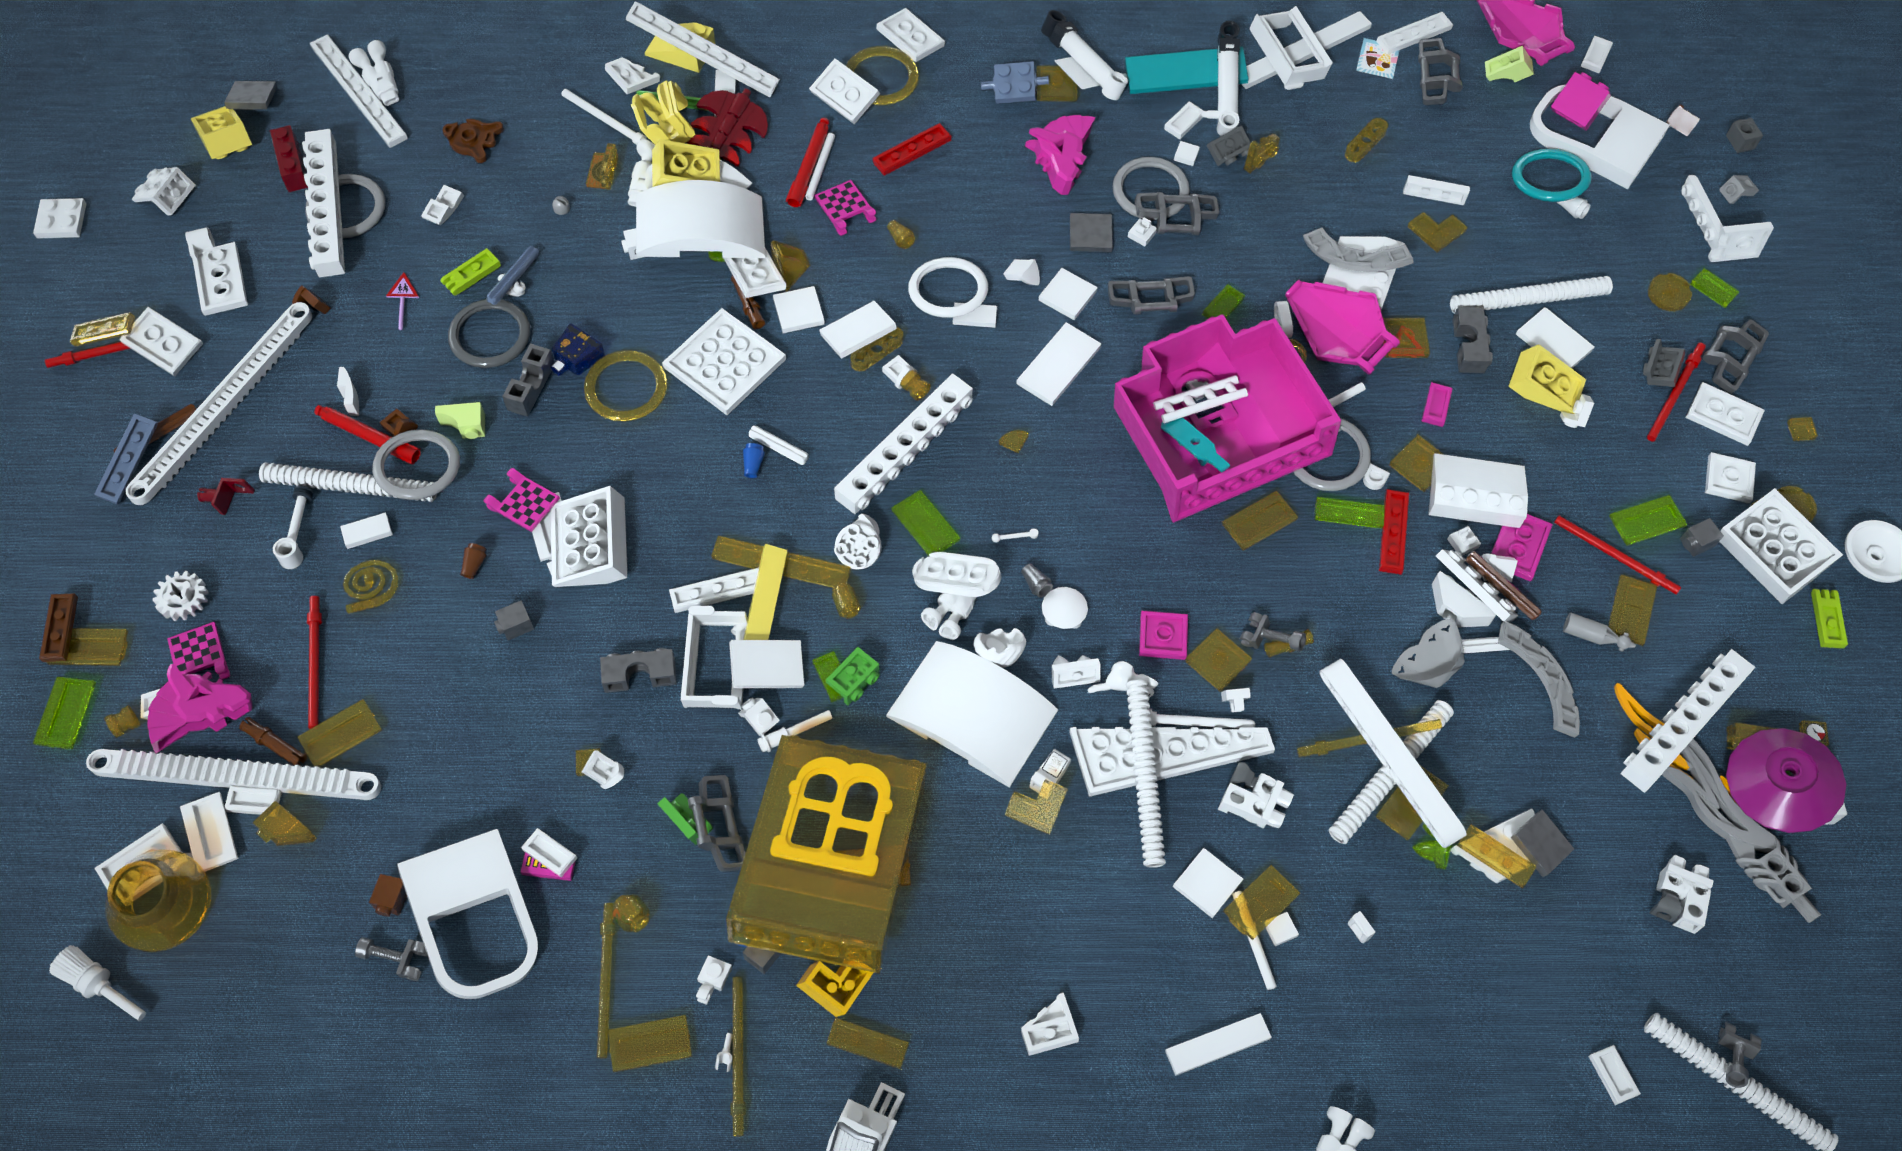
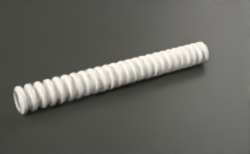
M1609 276L1555 282L1553 284L1548 283L1547 285L1516 287L1509 290L1499 289L1497 291H1485L1484 293H1472L1471 295L1467 293L1465 295H1453L1450 300V307L1455 314L1458 307H1477L1490 310L1497 309V307L1501 309L1503 307H1515L1516 305H1532L1535 303L1540 304L1541 302L1578 299L1585 296H1602L1604 294L1609 295L1612 292L1613 284Z
M264 462L259 469V478L264 483L273 484L275 482L276 484L282 483L283 485L289 484L290 486L317 487V489L324 488L325 490L331 489L332 491L338 490L340 492L351 491L352 493L358 492L359 494L365 493L367 495L372 493L374 496L379 494V496L383 497L385 495L386 497H392L378 486L373 475L366 476V474L359 475L358 473L352 474L351 472L345 473L335 470L324 471V469L317 470L316 468L310 469L309 467L303 468L301 466L290 467L289 465L283 466L282 464L276 465ZM388 478L395 486L406 489H418L435 483L421 482L420 480L415 482L412 479L408 481L407 479ZM436 495L421 499V501L428 500V502H433Z
M1136 679L1126 683V688L1129 689L1127 690V695L1130 696L1127 701L1130 703L1128 709L1131 710L1129 712L1131 717L1130 724L1132 725L1130 731L1133 732L1131 738L1134 739L1132 741V746H1134L1132 752L1135 754L1133 760L1136 761L1134 768L1137 769L1134 772L1137 776L1135 782L1138 783L1136 790L1139 791L1137 793L1139 798L1137 804L1140 805L1138 812L1141 813L1139 820L1142 821L1140 827L1143 829L1140 831V834L1143 836L1141 842L1144 843L1142 850L1145 851L1142 854L1143 858H1145L1143 865L1146 867H1160L1166 863V860L1163 859L1165 852L1162 851L1164 844L1161 842L1164 839L1161 836L1163 830L1160 828L1162 822L1159 821L1161 814L1158 813L1160 806L1157 805L1160 800L1157 798L1159 792L1156 791L1158 788V784L1155 783L1157 776L1154 775L1157 773V770L1154 768L1156 762L1153 761L1155 754L1152 753L1154 752V747L1151 746L1154 741L1151 739L1153 733L1150 731L1152 730V725L1149 724L1151 723V718L1149 717L1151 712L1148 710L1150 704L1147 702L1149 701L1148 689L1146 688L1148 683L1147 681Z
M1437 700L1430 708V711L1426 713V716H1423L1417 726L1413 728V731L1409 733V736L1404 739V745L1415 759L1419 757V753L1423 752L1428 743L1433 740L1445 723L1453 716L1454 711L1448 703ZM1384 766L1378 770L1374 778H1371L1369 783L1366 784L1365 789L1361 790L1356 799L1352 801V805H1349L1347 810L1342 813V816L1338 818V821H1335L1333 826L1330 827L1329 833L1337 842L1346 844L1349 838L1353 836V833H1356L1358 828L1361 827L1362 822H1365L1371 812L1375 810V806L1380 804V801L1384 799L1385 795L1396 784Z
M1659 1013L1653 1014L1644 1026L1645 1033L1650 1032L1651 1037L1659 1038L1658 1041L1660 1043L1665 1042L1667 1048L1672 1047L1673 1052L1680 1053V1057L1688 1058L1687 1061L1689 1063L1694 1062L1696 1068L1701 1067L1702 1072H1708L1711 1078L1716 1077L1718 1083L1723 1082L1724 1087L1731 1088L1733 1093H1739V1097L1746 1098L1747 1103H1754L1753 1106L1756 1109L1761 1108L1763 1114L1768 1113L1769 1118H1775L1778 1124L1783 1123L1785 1129L1790 1128L1791 1133L1798 1134L1801 1140L1806 1139V1143L1809 1145L1813 1144L1816 1150L1833 1151L1838 1143V1135H1831L1829 1129H1823V1125L1820 1123L1815 1124L1816 1121L1813 1118L1808 1119L1807 1114H1801L1798 1108L1793 1109L1791 1103L1786 1104L1785 1099L1778 1098L1776 1093L1771 1094L1769 1088H1763L1760 1082L1755 1083V1079L1752 1077L1749 1078L1748 1084L1745 1087L1736 1088L1730 1086L1726 1082L1725 1077L1726 1069L1732 1063H1726V1059L1723 1057L1719 1058L1716 1052L1711 1053L1710 1048H1704L1703 1043H1697L1694 1037L1689 1038L1688 1033L1685 1032L1683 1034L1681 1028H1675L1672 1022L1667 1023L1666 1018L1661 1019Z

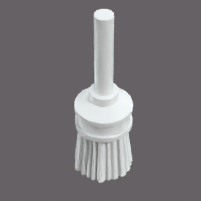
M74 945L66 947L50 964L49 971L52 975L73 985V989L81 992L85 998L103 995L138 1021L145 1017L146 1012L110 987L111 983L108 981L110 971L102 968L99 963L93 962L78 947Z

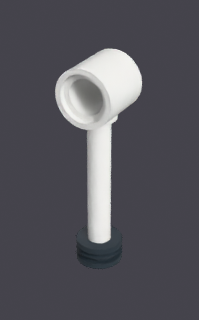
M296 486L294 488L292 497L296 500L288 536L287 538L279 539L273 546V553L281 566L286 569H294L303 561V554L296 540L305 504L311 502L313 490L306 486Z

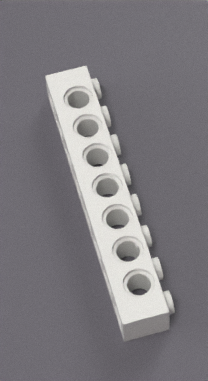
M330 129L305 132V141L302 142L306 154L303 161L307 170L304 178L308 186V190H305V195L309 206H306V211L310 219V223H307L308 232L311 236V240H308L309 249L312 253V257H309L312 270H316L319 278L345 274L336 141Z
M952 373L834 488L835 499L854 514L860 509H865L870 500L875 495H879L890 480L897 478L900 470L905 465L908 466L913 462L915 455L919 451H924L934 437H938L949 422L955 421L958 413L963 408L966 409L973 401V388ZM861 486L866 487L865 489H858Z
M1731 649L1726 656L1720 654L1712 663L1715 668L1712 670L1708 667L1699 677L1703 682L1700 684L1696 681L1687 691L1691 695L1689 697L1683 695L1674 705L1678 710L1675 712L1671 709L1662 719L1665 724L1662 726L1658 723L1649 733L1653 738L1651 740L1645 738L1636 748L1640 752L1637 755L1632 752L1623 762L1627 767L1620 774L1644 793L1655 783L1755 668V666Z

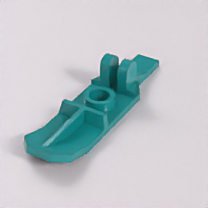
M1184 418L1167 423L1161 422V429L1170 434L1180 446L1182 445L1198 459L1200 465L1205 466L1207 463H1210L1221 473L1230 467V464L1216 453L1215 444Z

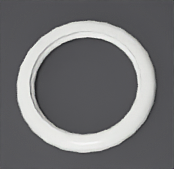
M943 257L933 259L918 267L911 276L908 292L912 301L923 312L932 316L953 318L966 315L982 304L988 293V281L982 270L972 262L955 257ZM958 268L969 272L975 277L978 290L975 297L963 305L940 307L928 303L922 298L919 292V283L923 276L933 270Z

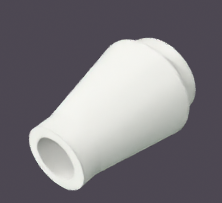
M1578 197L1557 202L1574 218L1580 219L1586 216L1591 206L1587 203V200Z

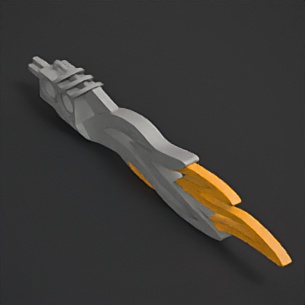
M1617 683L1614 686L1617 699L1627 716L1638 727L1634 731L1637 741L1640 744L1645 738L1651 740L1647 736L1649 735L1653 738L1649 734L1653 730L1651 726L1655 728L1658 723L1663 726L1665 722H1661L1647 712L1621 684ZM1692 739L1662 773V776L1686 794L1695 813L1710 829L1727 840L1736 857V863L1745 869L1744 872L1749 878L1753 879V883L1759 889L1767 891L1782 908L1792 903L1808 923L1821 916L1804 895L1812 888L1798 870L1795 858L1792 855L1789 856L1788 850L1783 845L1780 846V841L1775 835L1765 830L1742 811L1731 796L1726 778L1723 776L1719 777L1707 754ZM1682 770H1688V771L1690 772L1691 776H1689L1688 774H1686V773L1683 772ZM1720 807H1721L1722 811L1724 812V814L1727 816V818H1728L1731 822H1729V821L1718 811V809H1719ZM1755 850L1768 853L1760 859H1755ZM1768 864L1771 865V866L1774 868L1775 871H1773V870L1768 866Z

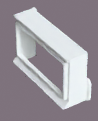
M1297 7L1286 12L1262 16L1256 14L1249 29L1284 83L1285 89L1301 88L1304 82L1325 78L1333 62ZM1293 21L1319 63L1296 67L1272 29L1287 27Z
M712 606L689 607L681 702L684 708L719 707L742 710L744 688H733L732 686L731 696H694L700 625H737L736 640H743L748 620L746 613L715 611Z

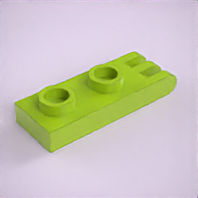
M486 248L443 276L440 281L456 296L501 267V264Z
M1812 589L1811 596L1820 646L1844 649L1848 642L1838 591L1831 590L1829 593V590L1822 589L1820 593L1819 589Z

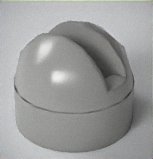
M558 196L553 200L552 206L556 214L564 215L569 212L570 204L567 198Z

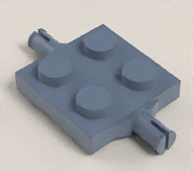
M1034 61L996 64L994 65L995 75L993 81H981V89H993L996 104L1035 101L1037 85H1049V76L1037 77Z

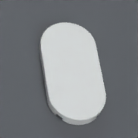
M934 552L925 559L922 557L915 563L912 570L916 585L923 590L970 597L983 596L992 592L1001 581L999 567L992 559L946 552Z

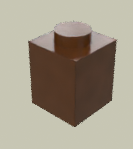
M384 874L379 875L369 901L377 914L390 917V914L400 916L407 897L402 879Z

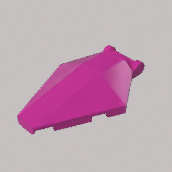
M1477 0L1498 43L1511 49L1523 46L1529 56L1535 58L1540 66L1547 64L1549 60L1563 53L1574 51V43L1564 34L1561 8L1550 4L1542 7L1534 4L1535 0Z
M1298 280L1285 294L1317 360L1357 365L1370 375L1382 358L1392 348H1396L1400 344V341L1386 330L1375 293L1359 291L1358 293L1348 291L1345 287L1319 282L1312 284Z

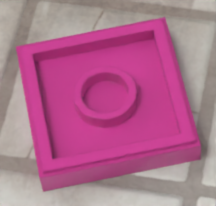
M1141 611L1139 656L1186 660L1188 614Z

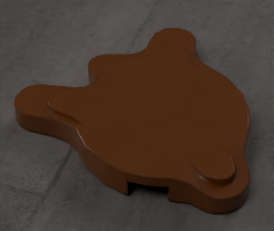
M466 119V123L458 125V122L446 124L443 127V134L449 140L451 148L456 153L472 156L478 163H484L487 160L484 148L494 147L496 145L495 136L504 130L501 122L483 123L475 119Z

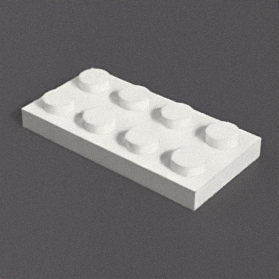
M1442 549L1436 555L1445 566L1504 622H1512L1518 616L1514 612L1517 608L1509 600L1501 599L1497 595L1499 591L1491 583L1483 582L1480 579L1482 575L1473 567L1466 566L1464 564L1466 559L1459 552Z

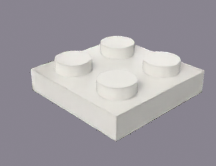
M83 198L41 199L33 234L36 238L80 237L86 208L85 200Z

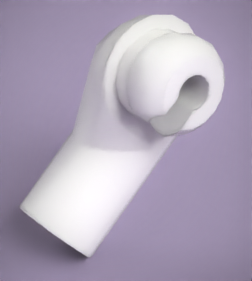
M501 274L498 277V281H500L505 274ZM515 282L506 294L516 297L522 296L525 293V284Z

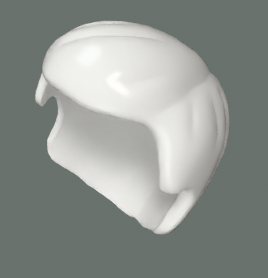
M998 628L989 634L979 633L974 639L976 653L1001 668L1015 663L1026 646L1025 636L1017 628H1014L1010 633H1006L1003 629Z

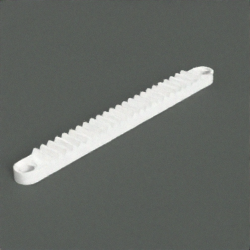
M294 303L282 314L126 488V495L132 503L136 505L146 504L161 488H166V482L172 481V476L179 473L178 469L185 466L184 462L191 460L190 455L196 454V449L202 447L203 441H208V435L214 434V429L220 427V422L226 420L227 414H232V409H236L237 403L243 401V396L249 395V390L255 388V383L260 382V377L266 376V370H271L272 364L277 363V358L283 357V351H288V346L294 344L295 338L299 339L300 332L312 319V313L305 303ZM305 311L302 317H294L297 312ZM140 488L145 489L143 495L139 497L134 496L136 490Z
M98 749L93 751L86 761L87 768L95 775L102 777L225 788L238 786L279 789L282 793L371 800L377 797L381 791V783L374 774L349 771L347 769L339 770L334 768L332 770L327 767L321 769L317 766L311 768L306 765L301 767L299 765L291 766L289 764L281 765L269 762L265 764L259 761L254 763L249 760L244 762L238 759L234 761L232 759L224 760L222 758L214 759L202 756L197 758L192 755L186 757L182 754L176 756L171 753L166 755L164 753L155 754L154 752L146 753L144 751L136 752L121 749V751ZM106 757V765L102 768H96V761ZM373 781L374 786L370 791H361V786L364 782Z

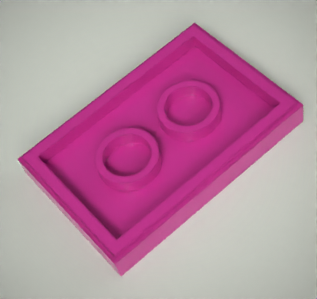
M1527 514L1520 528L1501 526L1491 554L1515 558L1517 565L1514 575L1531 582L1553 524Z

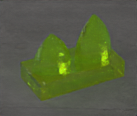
M1424 824V825H1423L1424 830H1425L1429 835H1431L1432 837H1434L1433 834H1432V833L1430 832V830L1428 829V827ZM1425 841L1412 847L1421 857L1434 861L1436 868H1447L1452 844L1443 848L1438 841Z

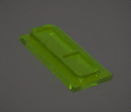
M921 490L891 508L892 512L928 556L934 552H942L960 540L958 534Z
M1670 495L1609 515L1626 546L1687 526L1685 519Z
M56 677L33 744L52 748L73 749L96 682L77 678Z

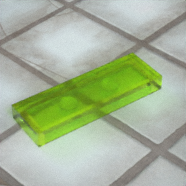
M1317 497L1314 520L1382 529L1384 525V505Z

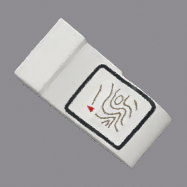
M1054 749L1045 763L1032 776L1030 788L1048 799L1067 770L1071 759Z

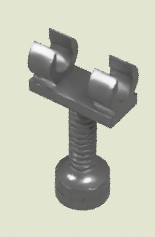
M1255 612L1251 613L1248 619L1251 621L1250 625L1257 628L1255 634L1243 631L1239 638L1242 640V645L1254 647V649L1259 648L1264 637L1289 643L1290 649L1302 651L1306 643L1305 633L1294 631L1290 635L1268 629L1270 625L1268 616Z
M361 937L356 947L355 956L367 960L373 955L400 962L396 974L401 978L418 981L421 974L420 969L411 967L409 964L413 953L427 956L424 943L409 939L402 953L375 946L374 940Z
M1725 1022V1029L1721 1027L1719 1031L1720 1039L1718 1044L1733 1050V1063L1727 1067L1725 1079L1730 1086L1742 1088L1748 1084L1749 1072L1744 1067V1056L1753 1060L1761 1050L1762 1039L1753 1034H1750V1040L1744 1039L1735 1034L1736 1026Z

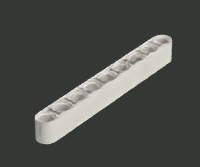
M1339 659L1320 670L1321 678L1438 843L1443 848H1446L1465 837L1467 833L1459 819L1347 664L1342 659Z

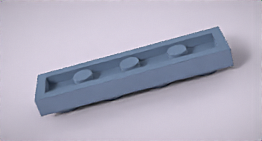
M137 414L133 415L94 494L96 497L119 505L156 430L157 422Z

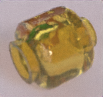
M622 895L615 901L612 916L624 931L639 932L645 928L649 922L650 910L638 895Z

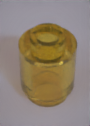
M848 583L836 585L832 589V598L839 616L847 619L855 617L860 611L861 606L854 588Z

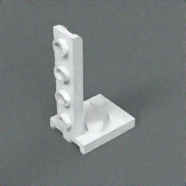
M1689 175L1681 191L1689 205L1690 211L1693 212L1698 226H1700L1704 234L1705 240L1708 241L1711 247L1708 255L1710 262L1759 257L1774 228L1772 223L1763 222L1723 227L1700 181L1695 175Z

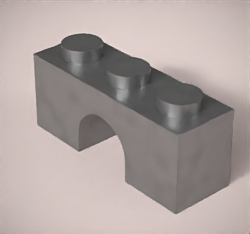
M1458 307L1452 319L1454 337H1464L1471 342H1462L1457 353L1458 370L1460 373H1485L1488 365L1492 364L1493 355L1492 352H1489L1490 335L1487 334L1486 330L1488 318L1484 315V308Z
M534 344L529 345L521 360L523 371L520 380L511 379L502 396L508 411L527 417L553 369L552 366L555 364L550 349Z
M658 648L651 652L633 651L630 654L620 655L613 653L607 655V657H600L601 681L605 693L629 690L630 677L640 671L650 675L653 687L677 685L675 658L672 649Z

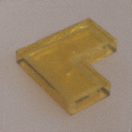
M1424 212L1411 220L1407 226L1436 252H1439L1465 233L1468 228L1454 215H1451L1438 225Z
M1045 779L1037 800L1014 791L1005 816L1050 835L1068 789Z

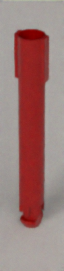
M821 118L820 123H817L796 179L790 187L785 202L792 207H801L808 189V182L828 133L830 121L827 118Z
M317 405L314 413L321 416V419L378 447H381L392 438L330 407ZM404 443L395 448L390 454L414 465L420 457V448L410 443Z

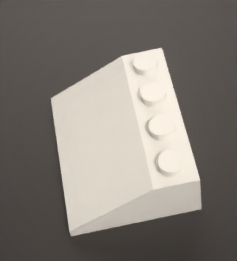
M1340 236L1338 245L1344 248L1350 247L1364 250L1366 253L1395 248L1405 244L1387 237ZM1330 264L1323 283L1345 287L1348 291L1358 293L1359 291L1375 293L1380 309H1382L1396 269L1366 272L1348 270Z
M1434 453L1429 515L1515 528L1521 527L1527 517L1528 504L1525 466Z
M611 486L558 502L551 508L552 586L608 584L627 578L625 499ZM559 508H560V530H559V527H558V524H557V509H559ZM559 558H560V579H558V559H559Z
M1775 488L1721 529V533L1724 536L1719 541L1781 604L1802 590L1843 555Z

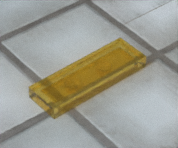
M129 312L77 324L74 326L70 343L73 346H80L131 334L135 316Z
M1470 824L1466 830L1467 835L1461 838L1457 846L1523 888L1537 866Z
M837 1018L834 1020L826 1042L829 1046L898 1069L902 1067L909 1046V1042Z

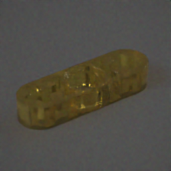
M1381 118L1372 119L1347 145L1345 151L1346 159L1351 162H1359L1385 136L1388 128L1387 122ZM1361 138H1369L1371 142H1363Z
M897 327L896 330L851 353V367L856 371H865L902 345L903 331ZM875 345H879L883 348V350L880 352H873L871 348ZM856 359H859V360L864 359V362H861V361H857V362H856Z

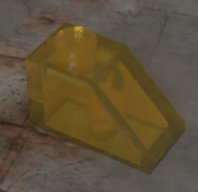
M276 801L253 822L259 829L256 834L266 843L271 840L277 846L309 843L317 839L308 828Z

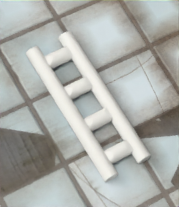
M1235 375L1155 401L1153 406L1155 410L1162 408L1165 410L1166 414L1161 415L1163 423H1167L1247 397L1248 393L1246 388L1236 389L1234 385L1238 384L1239 380ZM1223 388L1227 390V394L1218 397L1214 393V391ZM1205 395L1208 399L1197 404L1193 400V398ZM1181 402H1185L1187 407L1175 410L1172 406Z

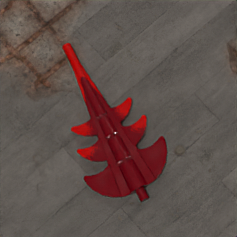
M745 88L742 93L737 94L723 90L712 91L704 95L697 102L696 107L709 110L717 117L703 116L691 122L692 128L701 129L707 132L709 136L694 135L686 143L719 149V159L727 160L738 167L740 163L739 157L730 145L738 146L750 154L752 150L751 141L747 133L742 129L752 130L762 138H765L768 128L767 117L760 106L750 101L751 91Z

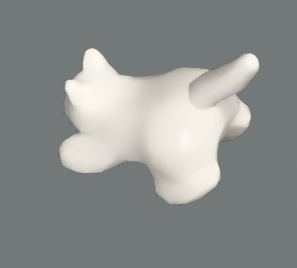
M1119 661L1111 668V673L1108 675L1106 682L1091 686L1088 689V693L1110 689L1127 691L1129 689L1126 688V683L1131 680L1141 679L1148 683L1146 688L1148 689L1147 695L1150 698L1154 695L1153 689L1158 685V682L1144 674H1135L1133 666L1127 662Z

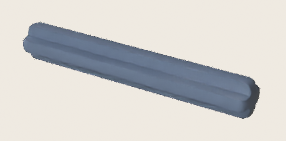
M533 246L527 248L488 293V303L496 305L538 257L539 250Z

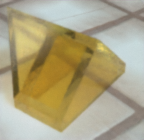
M773 240L771 242L772 260L786 283L785 291L788 292L810 264L804 250Z

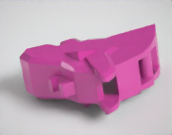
M1081 115L1062 116L1050 122L1044 128H1032L1029 130V134L1038 140L1026 141L1025 147L1035 152L1037 157L1035 163L1037 165L1040 163L1043 166V171L1048 173L1052 188L1061 195L1069 194L1075 184L1073 182L1074 178L1078 179L1082 172L1077 167V164L1083 165L1086 156L1081 152L1084 143L1090 135L1096 117Z
M171 664L167 670L168 682L156 693V697L148 708V730L155 754L190 731H200L210 727L215 732H218L227 726L225 717L237 720L252 710L251 693L241 685L224 684L220 678L216 683L209 681L212 678L210 672L205 673L203 676L182 674L174 664Z

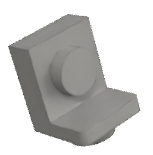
M1733 175L1720 188V192L1730 204H1734L1741 196H1754L1759 191L1750 178L1745 175Z

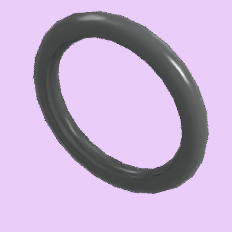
M487 299L469 304L456 314L448 331V343L455 356L466 364L480 368L498 367L512 361L524 350L530 336V323L525 313L513 303L500 300L496 305H492L487 302ZM487 309H499L513 315L519 325V337L515 345L505 353L495 357L482 358L470 355L461 346L459 330L463 322L471 315Z

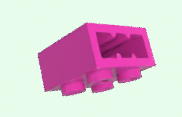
M1574 72L1551 105V109L1556 114L1587 131L1611 95L1608 91L1609 87L1603 83L1595 84L1591 81L1592 78L1583 72L1581 74Z

